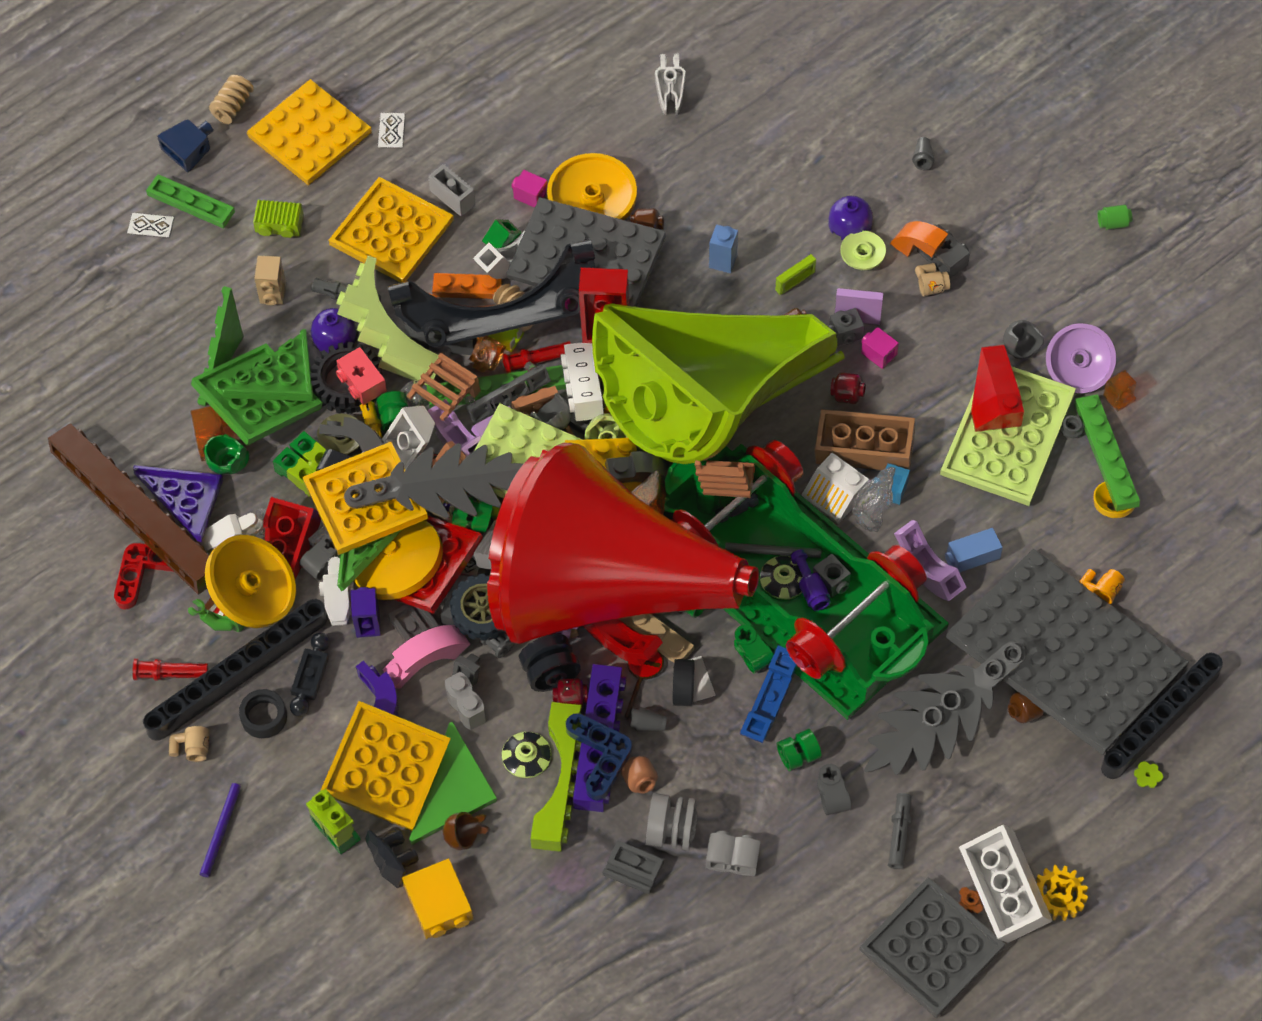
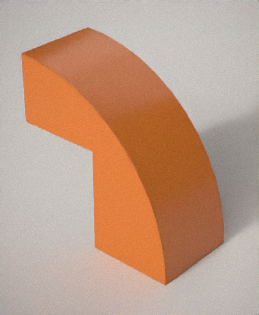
M913 221L907 223L890 242V245L907 257L916 247L930 257H933L944 244L948 233L932 224Z

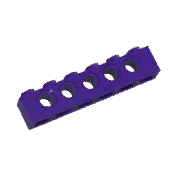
M592 665L585 713L586 717L618 732L620 731V721H616L617 713H622L623 699H620V691H625L626 677L622 676V667ZM604 691L612 692L609 696H604L601 693ZM601 713L609 714L606 718H600L598 715ZM600 731L595 732L592 735V739L597 742L601 741L596 740V736L603 735L606 737V735ZM582 742L573 796L574 809L604 812V805L610 802L611 790L600 801L590 799L586 793V782L597 764L592 762V759L600 758L603 752ZM607 762L602 766V769L607 773H611L614 771V766H610V762ZM600 777V784L593 786V792H596L598 789L602 790V777Z

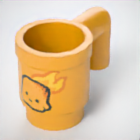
M1088 569L1079 582L1107 603L1112 604L1114 598L1123 587L1122 584L1125 582L1124 576L1120 572L1110 569L1107 573L1103 574L1097 584H1093L1091 581L1096 576V573L1092 569Z

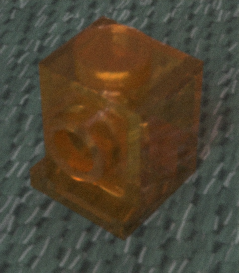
M488 335L478 337V342L469 358L470 361L474 362L472 367L481 372L486 370L495 371L507 346Z
M1126 370L1106 381L1103 396L1117 412L1136 401L1134 396L1136 381Z

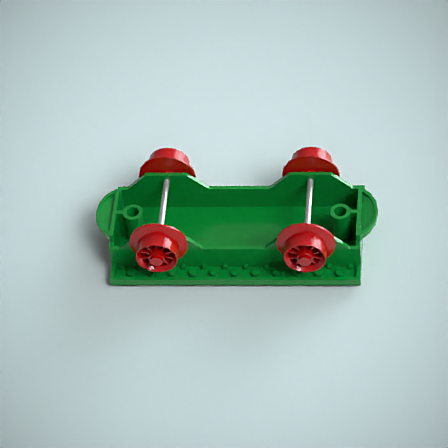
M771 440L763 448L755 445L746 448L743 444H740L733 451L725 446L715 456L707 459L708 461L754 463L755 465L751 494L753 492L757 494L759 504L753 508L748 507L749 510L733 518L728 517L729 520L720 523V521L741 504L746 497L703 495V489L700 487L701 482L698 481L699 476H696L695 463H673L665 478L666 497L658 503L661 514L723 549H725V543L821 548V558L808 557L806 559L812 573L813 567L831 554L851 573L849 588L843 594H837L833 598L830 597L831 603L825 609L814 611L812 607L808 606L803 593L793 599L780 600L770 596L762 588L760 582L762 567L767 561L780 555L731 552L740 558L746 559L749 566L757 567L759 570V580L753 596L744 595L739 609H724L740 625L752 626L763 642L769 646L773 654L777 646L786 648L790 657L797 665L795 674L845 719L849 720L888 682L903 677L915 669L924 658L927 646L948 628L949 622L918 596L917 589L927 580L926 573L920 562L908 550L899 545H893L884 554L878 551L869 554L808 502L794 488V483L803 475V468L795 454L783 443ZM707 460L702 461L701 464L706 465ZM721 507H724V509L715 516V511ZM787 572L780 573L782 576L788 575ZM830 576L829 578H830V579H837L838 577H836V576Z

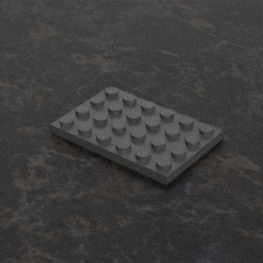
M539 197L506 276L508 279L536 286L555 266L567 244L591 239L596 268L628 270L630 306L637 307L666 238V233L662 230Z

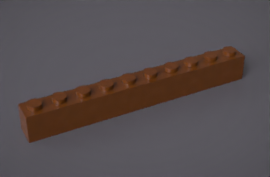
M69 423L48 437L50 452L198 595L207 589L205 567L209 555L199 542H194L190 538L185 528L177 526L173 517L169 513L165 514L154 499H149L140 485H135L131 482L128 474L124 470L120 471L109 456L105 457L98 445L94 442L91 443L81 429H76Z

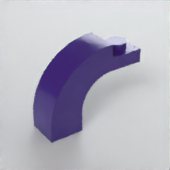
M364 660L356 665L358 677L376 697L373 707L398 716L397 694L389 674L385 672L380 676L377 669L373 665L369 667Z

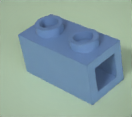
M716 225L709 242V268L731 274L737 258L738 230L729 226Z
M990 528L949 542L945 558L948 565L958 568L960 573L1000 559L1003 547L994 529Z

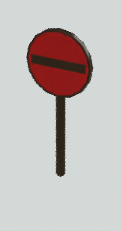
M659 651L653 658L646 660L642 666L627 663L631 674L638 679L625 714L626 719L630 717L642 680L654 678L663 669L664 660Z

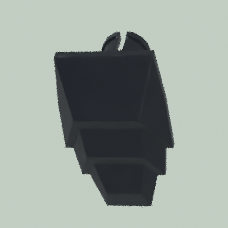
M395 829L382 837L368 830L365 840L381 876L396 888H399L402 877H404L406 872L405 868L419 861L417 852L413 848H409L398 855L394 854L392 848L404 843V836L399 829Z

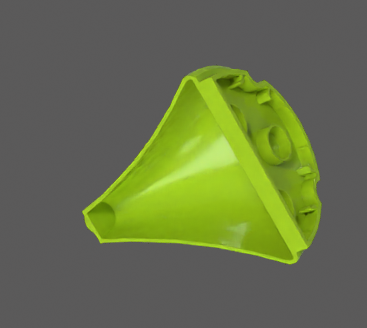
M607 304L604 306L603 312L595 313L592 336L595 372L599 374L604 384L603 399L622 432L635 445L650 454L673 463L690 464L695 463V460L705 461L719 453L731 440L739 426L757 407L798 376L826 361L837 349V333L813 314L720 315Z

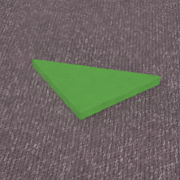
M226 286L221 291L224 298L222 307L218 306L215 324H217L215 328L216 337H211L208 355H210L208 360L209 369L204 368V373L230 361L243 338L232 288ZM200 395L197 402L199 405L206 407L207 402Z
M302 329L300 334L293 339H289L275 353L268 355L260 361L250 372L244 373L229 388L223 389L222 398L312 401L313 393L306 329Z
M402 530L341 554L337 586L341 592L361 574Z
M453 722L449 723L445 734L446 737L451 738L410 835L411 845L442 830L446 819L450 815L460 812L473 814L497 801L494 792Z

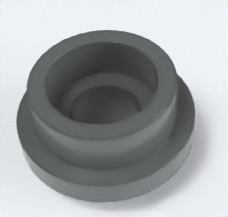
M1070 415L1064 418L1060 431L1068 438H1077L1082 434L1084 425L1079 417Z

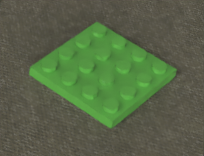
M267 343L192 378L191 381L193 388L247 446L322 408V402L314 393L312 401L222 398L223 389L229 388L244 373L250 372L260 361L268 355L275 353Z

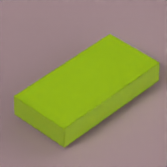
M810 254L776 277L775 290L780 295H783L815 273L816 258Z

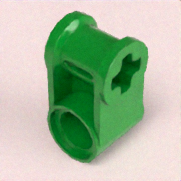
M741 625L736 629L734 647L748 669L755 674L768 666L774 654L755 629L750 625Z

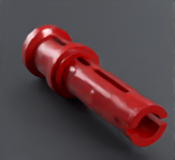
M567 341L531 351L521 349V352L511 355L502 354L506 373H511V371L521 368L527 370L534 364L559 359L562 354H565L564 345L571 344V342Z
M134 659L133 680L153 678L154 681H159L161 678L167 677L198 678L208 671V663H162L159 659L154 661Z

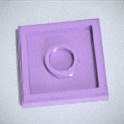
M838 288L835 313L856 308L863 323L880 325L883 293Z

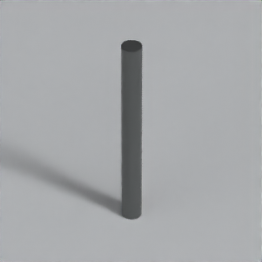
M725 543V550L733 553L791 556L793 552L802 549L808 557L821 558V548Z

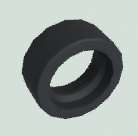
M675 659L672 694L674 706L693 705L694 660Z
M259 689L249 693L242 700L239 706V717L244 730L248 734L259 739L270 738L277 735L284 728L287 721V710L282 697L276 692L268 689ZM268 702L276 706L277 717L271 723L256 725L250 721L249 711L255 705Z

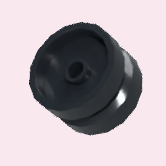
M551 634L538 638L524 647L519 654V661L523 670L527 672V680L530 687L537 692L551 691L553 688H557L559 680L574 679L581 671L579 661L576 655L572 653L571 643L564 634Z

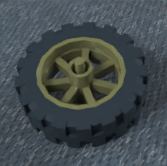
M478 574L479 576L468 577L465 582L461 581L458 584L457 590L454 589L452 599H450V611L456 628H459L463 635L467 634L471 639L480 638V640L484 641L490 637L492 639L499 637L498 634L501 632L505 633L506 631L496 629L492 619L488 621L485 619L489 614L491 615L487 594V582L490 577L485 576V574ZM479 593H486L485 597L478 596ZM472 596H474V598L476 599V603H470L467 601ZM465 608L476 609L469 616L465 612ZM477 615H479L482 618V621H476L473 619Z

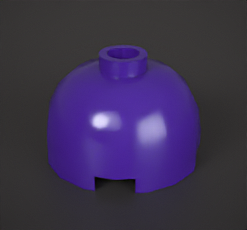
M849 195L834 202L829 212L828 226L832 233L834 232L841 237V240H844L851 233L856 234L862 231H871L873 213L870 205L864 199Z
M328 308L321 311L312 322L311 337L314 346L320 352L325 350L329 353L328 347L332 345L337 350L339 349L338 343L342 342L343 347L347 348L348 342H353L354 345L356 341L357 329L354 321L338 315V308Z

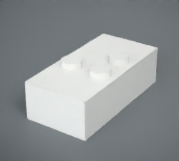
M1001 825L959 847L997 939L1009 943L1052 922V918L1013 829Z

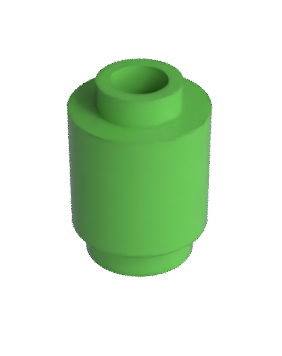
M1118 205L1098 210L1099 227L1106 230L1128 227L1129 222H1132L1131 209H1127L1126 205Z

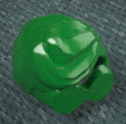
M224 434L212 437L205 445L204 455L206 463L217 474L238 473L249 461V451L239 441L229 435Z

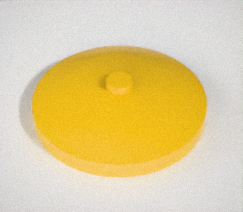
M587 153L569 158L555 169L548 182L547 196L548 200L625 220L635 207L637 186L630 169L618 159L605 154Z
M425 520L404 528L354 580L358 588H375L377 599L380 600L398 599L416 592L430 581L440 566L443 546L438 533Z
M251 535L232 536L215 547L208 557L205 567V580L208 592L219 610L232 621L250 628H265L280 621L292 608L296 595V584L292 569L280 551L267 541Z

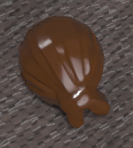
M467 812L450 815L443 827L445 842L456 850L469 849L473 846L477 834L489 832L490 828L488 826L480 825L487 815L480 814L473 817Z

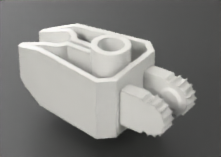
M660 54L661 67L655 71V83L660 107L664 115H667V102L670 101L671 92V101L675 103V113L678 114L682 105L686 71L679 67V54H674V67H666L665 54Z
M254 513L245 514L242 517L236 514H229L208 527L202 542L199 543L204 547L205 552L210 555L215 547L229 537L236 535L254 536L263 531V520L258 519Z
M335 556L328 561V574L323 575V582H319L320 596H324L325 610L331 625L340 626L347 625L351 615V590H354V581L341 592L337 586L340 558Z

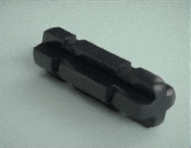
M753 492L751 498H746L723 518L720 523L729 520L728 517L733 518L749 510L748 507L753 508L758 505L759 498L757 494ZM721 507V508L717 509V510L715 511V516H716L720 511H722V510L724 509V507Z

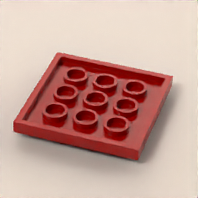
M428 516V519L425 521L434 527L443 546L440 566L435 575L422 588L410 595L394 600L434 614L474 555L483 536L479 532Z

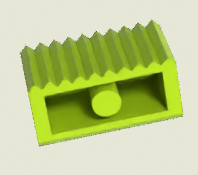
M259 199L253 220L255 233H259L262 236L277 234L285 238L300 236L304 217L302 204Z

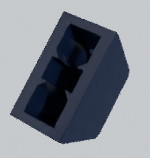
M184 120L157 135L160 149L188 173L209 152L210 144L207 136L214 130L207 121H204L197 127L190 120Z

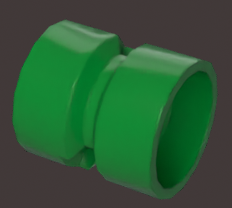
M389 391L378 397L377 405L381 415L380 420L383 432H387L400 410L408 407L406 394L403 392Z
M468 497L477 512L476 517L468 516L467 513L456 507L454 508L453 525L461 527L470 525L473 530L486 532L491 517L492 505L480 500L474 502L473 498Z
M810 729L795 734V739L788 737L776 743L779 756L789 772L803 766V761L810 763L822 758L819 743Z

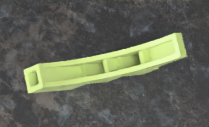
M368 255L365 263L360 262L356 275L359 276V280L355 278L352 285L348 284L345 292H340L336 304L340 305L337 314L359 323L357 331H360L358 341L379 349L377 357L381 358L379 368L418 382L421 379V375L429 370L430 364H434L438 359V354L425 349L410 339L387 315L375 287L374 269L376 258ZM433 373L431 378L434 379L436 374Z

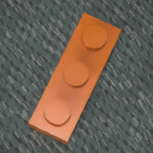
M434 273L432 295L448 298L493 299L494 293L502 286V279H495L490 275Z

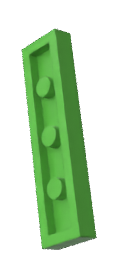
M157 174L146 190L147 196L223 229L235 213L233 206Z

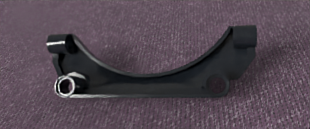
M591 239L567 244L555 266L540 283L523 295L500 304L466 306L451 303L426 292L413 281L390 285L388 290L395 314L416 333L423 331L428 345L440 347L578 314L580 312L581 268H596L594 262L595 255ZM569 298H574L577 301V306L573 310L565 308V302ZM432 330H438L442 334L441 339L431 341L428 337L429 333Z

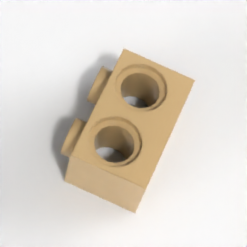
M258 256L254 279L260 304L283 305L286 280L281 257Z

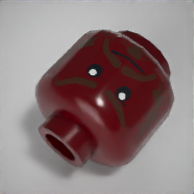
M841 372L836 378H832L830 394L839 403L856 404L860 397H864L866 384L862 383L861 377L858 374Z
M561 679L558 682L557 688H553V702L581 705V709H583L584 704H587L588 688L587 684H583L581 679Z

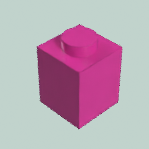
M523 170L520 176H516L512 182L514 199L535 208L539 197L545 198L547 195V180Z
M878 327L872 333L868 332L861 341V354L881 369L898 353L899 342Z

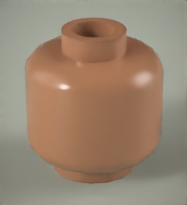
M644 756L628 759L621 772L627 786L634 793H647L651 791L658 780V774L652 763Z

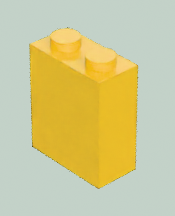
M449 858L402 877L404 888L426 939L441 937L447 930L455 927H465L473 920L472 910Z

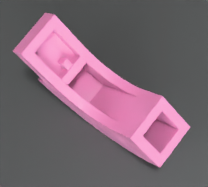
M455 625L438 626L416 635L392 653L395 658L383 671L389 674L395 688L401 689L421 668L440 659L455 660L470 643Z

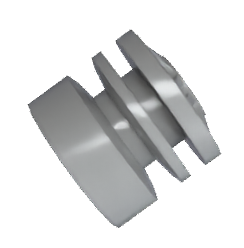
M653 793L647 825L646 845L663 847L666 837H671L672 849H676L678 839L680 838L683 839L682 850L689 851L695 837L697 825L696 799L689 798L688 807L684 809L683 797H679L676 807H671L670 795Z

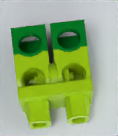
M303 431L289 444L290 448L286 447L273 460V465L278 475L281 477L285 476L299 489L304 491L306 495L311 497L303 477L316 472V468L326 449Z
M327 789L321 790L306 803L311 821L327 837V840L340 855L360 841V836L352 826L354 824L353 819Z

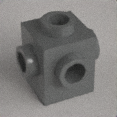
M856 308L838 311L830 315V322L827 326L837 333V346L848 345L863 338L864 324Z

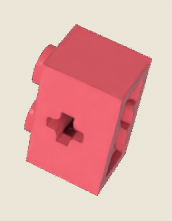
M360 347L336 360L338 367L336 374L342 383H347L349 392L355 400L358 398L365 405L387 392L385 379Z

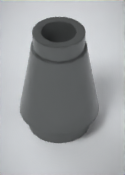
M921 137L917 140L912 158L915 167L920 170L931 168L935 161L930 139L927 137Z
M639 707V709L633 708L630 727L635 728V731H664L667 716H662L643 707Z

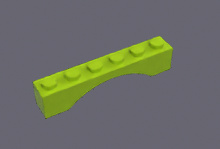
M551 702L548 729L549 735L560 754L561 773L552 797L534 815L530 838L532 849L561 852L562 844L568 841L569 829L565 828L566 820H571L572 805H568L569 797L574 796L575 782H572L573 774H577L579 760L575 759L576 751L580 752L581 742L567 734L566 720L572 714H581V705ZM580 722L576 725L572 724L573 730H576L578 727L581 728Z

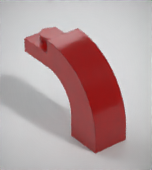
M619 618L600 621L587 626L583 625L609 651L621 659L638 666H642L646 660L653 658L663 643L658 635L639 634L627 627Z

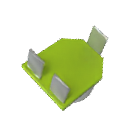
M521 327L519 330L513 329L489 335L491 345L498 352L509 351L512 353L524 332H522Z

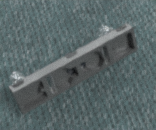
M527 362L525 369L528 372L503 384L500 388L477 401L473 396H467L465 402L468 405L466 407L471 420L476 424L494 414L497 406L494 404L500 403L508 406L518 397L526 396L551 382L546 367L543 364L536 367L532 362ZM489 401H491L492 405L495 408V411H493Z

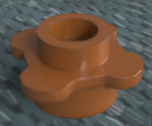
M967 887L961 888L959 891L961 895L959 904L969 913L982 912L983 906L981 905L982 901L978 891L969 890Z

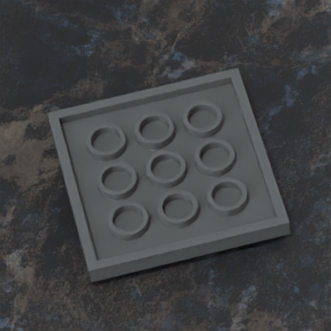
M928 877L860 946L859 950L937 1018L1004 949L1005 943L997 939L995 934Z

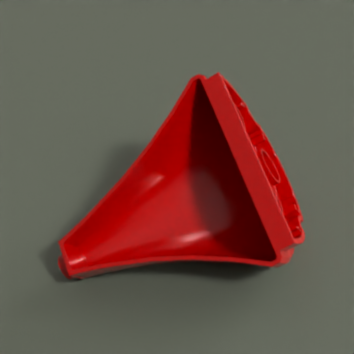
M561 443L552 449L542 450L540 457H529L519 469L507 490L498 513L489 551L491 574L487 582V594L495 628L506 631L511 642L520 644L555 632L635 615L694 609H739L743 596L751 597L755 593L759 580V570L757 567L749 566L746 559L740 558L665 517L639 499L609 473L584 446L575 443Z

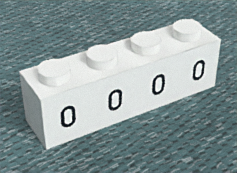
M582 342L564 345L565 354L561 355L562 368H567L563 369L565 383H568L566 384L567 398H569L570 413H575L576 421L594 419L604 413L598 374L595 372L592 343Z

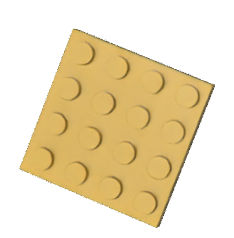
M310 79L247 131V136L309 186L372 133L368 124Z
M378 177L328 241L330 246L362 263H365L368 255L376 258V270L403 283L408 280L450 226L454 217L449 212Z
M392 442L303 477L305 486L338 555L428 519L426 510L412 499L410 501L414 508L413 511L406 509L396 499L364 506L359 509L351 508L345 502L344 494L349 487L391 475L394 467L401 462ZM383 487L376 489V492H381ZM354 494L352 497L357 498L360 494Z
M358 701L321 790L327 789L337 801L412 831L451 738Z

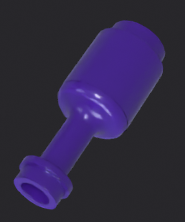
M800 549L791 554V561L793 564L798 565L803 576L799 582V587L808 606L812 607L814 611L825 609L831 603V596L824 581L818 573L811 572L806 562L808 555L804 550Z

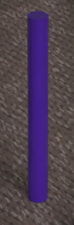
M231 784L199 873L203 877L208 878L210 876L241 789L239 784Z

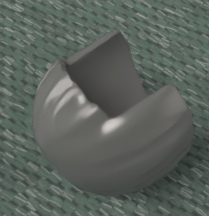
M1026 320L1012 322L1007 327L1003 336V344L1006 351L1017 359L1034 355L1044 343L1042 333L1035 328L1033 323Z
M555 393L554 399L546 403L538 413L534 411L530 413V416L563 431L571 421L569 405L564 398Z

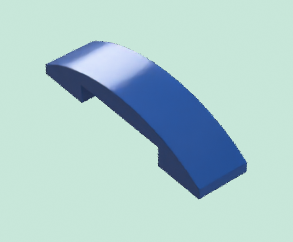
M781 646L776 648L768 667L769 671L753 708L749 711L740 731V735L760 743L765 741L777 717L797 668L787 649Z

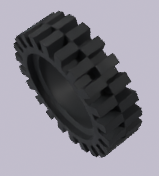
M342 342L338 343L339 349L335 350L333 345L329 346V353L323 350L320 353L321 358L316 357L314 360L315 365L312 364L310 378L313 392L322 402V406L327 405V409L330 411L335 407L336 413L342 414V409H346V414H352L351 408H355L357 413L361 412L360 405L362 403L358 398L355 400L350 393L342 394L333 391L327 385L326 378L331 369L337 366L336 360L359 347L363 350L362 344L358 343L356 348H354L353 342H348V347L344 348ZM366 347L363 352L383 376L382 368L378 367L380 360H378L375 353H371L370 348Z

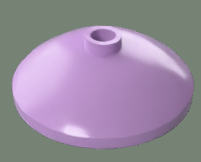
M1073 324L1061 329L1051 339L1046 351V367L1053 381L1076 388L1075 393H1088L1102 387L1110 379L1116 365V352L1111 339L1104 331L1089 324ZM1076 355L1083 357L1082 363L1075 361Z

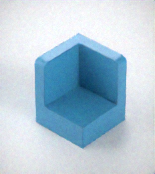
M887 463L878 498L900 505L909 482L910 470Z

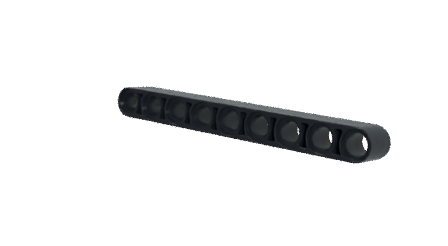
M311 599L149 711L143 719V724L149 738L155 741L166 738L321 629L327 623V613L323 602L318 599ZM314 612H320L317 616H311ZM294 626H301L299 629L296 630L291 629ZM276 639L281 640L279 643L276 644L271 643L273 640ZM255 653L261 654L259 657H251ZM235 667H241L239 671H232ZM215 681H222L219 685H212ZM195 695H202L197 700L192 699V697ZM181 709L179 713L172 714L173 710ZM161 723L159 727L151 728L153 724Z

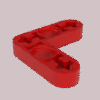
M132 543L124 551L114 592L116 604L121 609H130L136 605L145 569L173 571L164 561L154 562L153 557L156 554L146 544ZM135 552H139L140 555H137L136 559H133L131 555H135ZM128 572L137 573V577L132 581L124 579ZM125 587L129 588L128 593L130 597H127L126 601H122L121 597H125Z

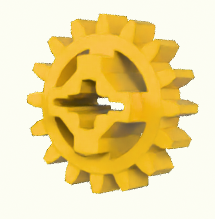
M1054 865L1052 872L1045 868L1043 876L1038 874L1036 877L1037 886L1049 913L1053 914L1052 919L1054 921L1057 919V916H1061L1063 921H1066L1068 914L1075 918L1077 910L1082 912L1084 909L1083 903H1086L1088 896L1085 895L1088 886H1081L1084 878H1076V870H1073L1071 873L1067 872V866H1064L1062 871H1060L1057 865ZM1047 884L1048 891L1044 895L1043 887ZM1076 891L1077 898L1075 902H1073L1072 895Z

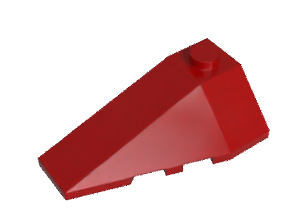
M1005 345L981 347L971 407L975 432L1019 427L1022 425L1024 409Z
M271 497L263 519L265 541L273 545L285 557L296 580L301 569L300 560L313 544L321 517L318 511L313 508Z

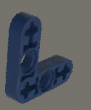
M578 713L572 714L566 720L567 734L571 738L603 752L586 782L588 797L592 800L600 801L608 795L630 757L632 742L626 735ZM580 722L581 728L578 727L576 730H573L572 724L576 725ZM595 732H603L606 735L605 739L601 742L594 741L592 735ZM624 743L625 749L617 751L616 745L620 746ZM607 762H611L616 766V769L611 773H607L602 769V766ZM600 777H602V790L598 789L596 792H593V786H597L600 782Z

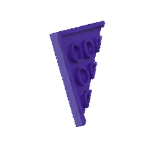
M134 465V474L198 542H202L223 483V475Z

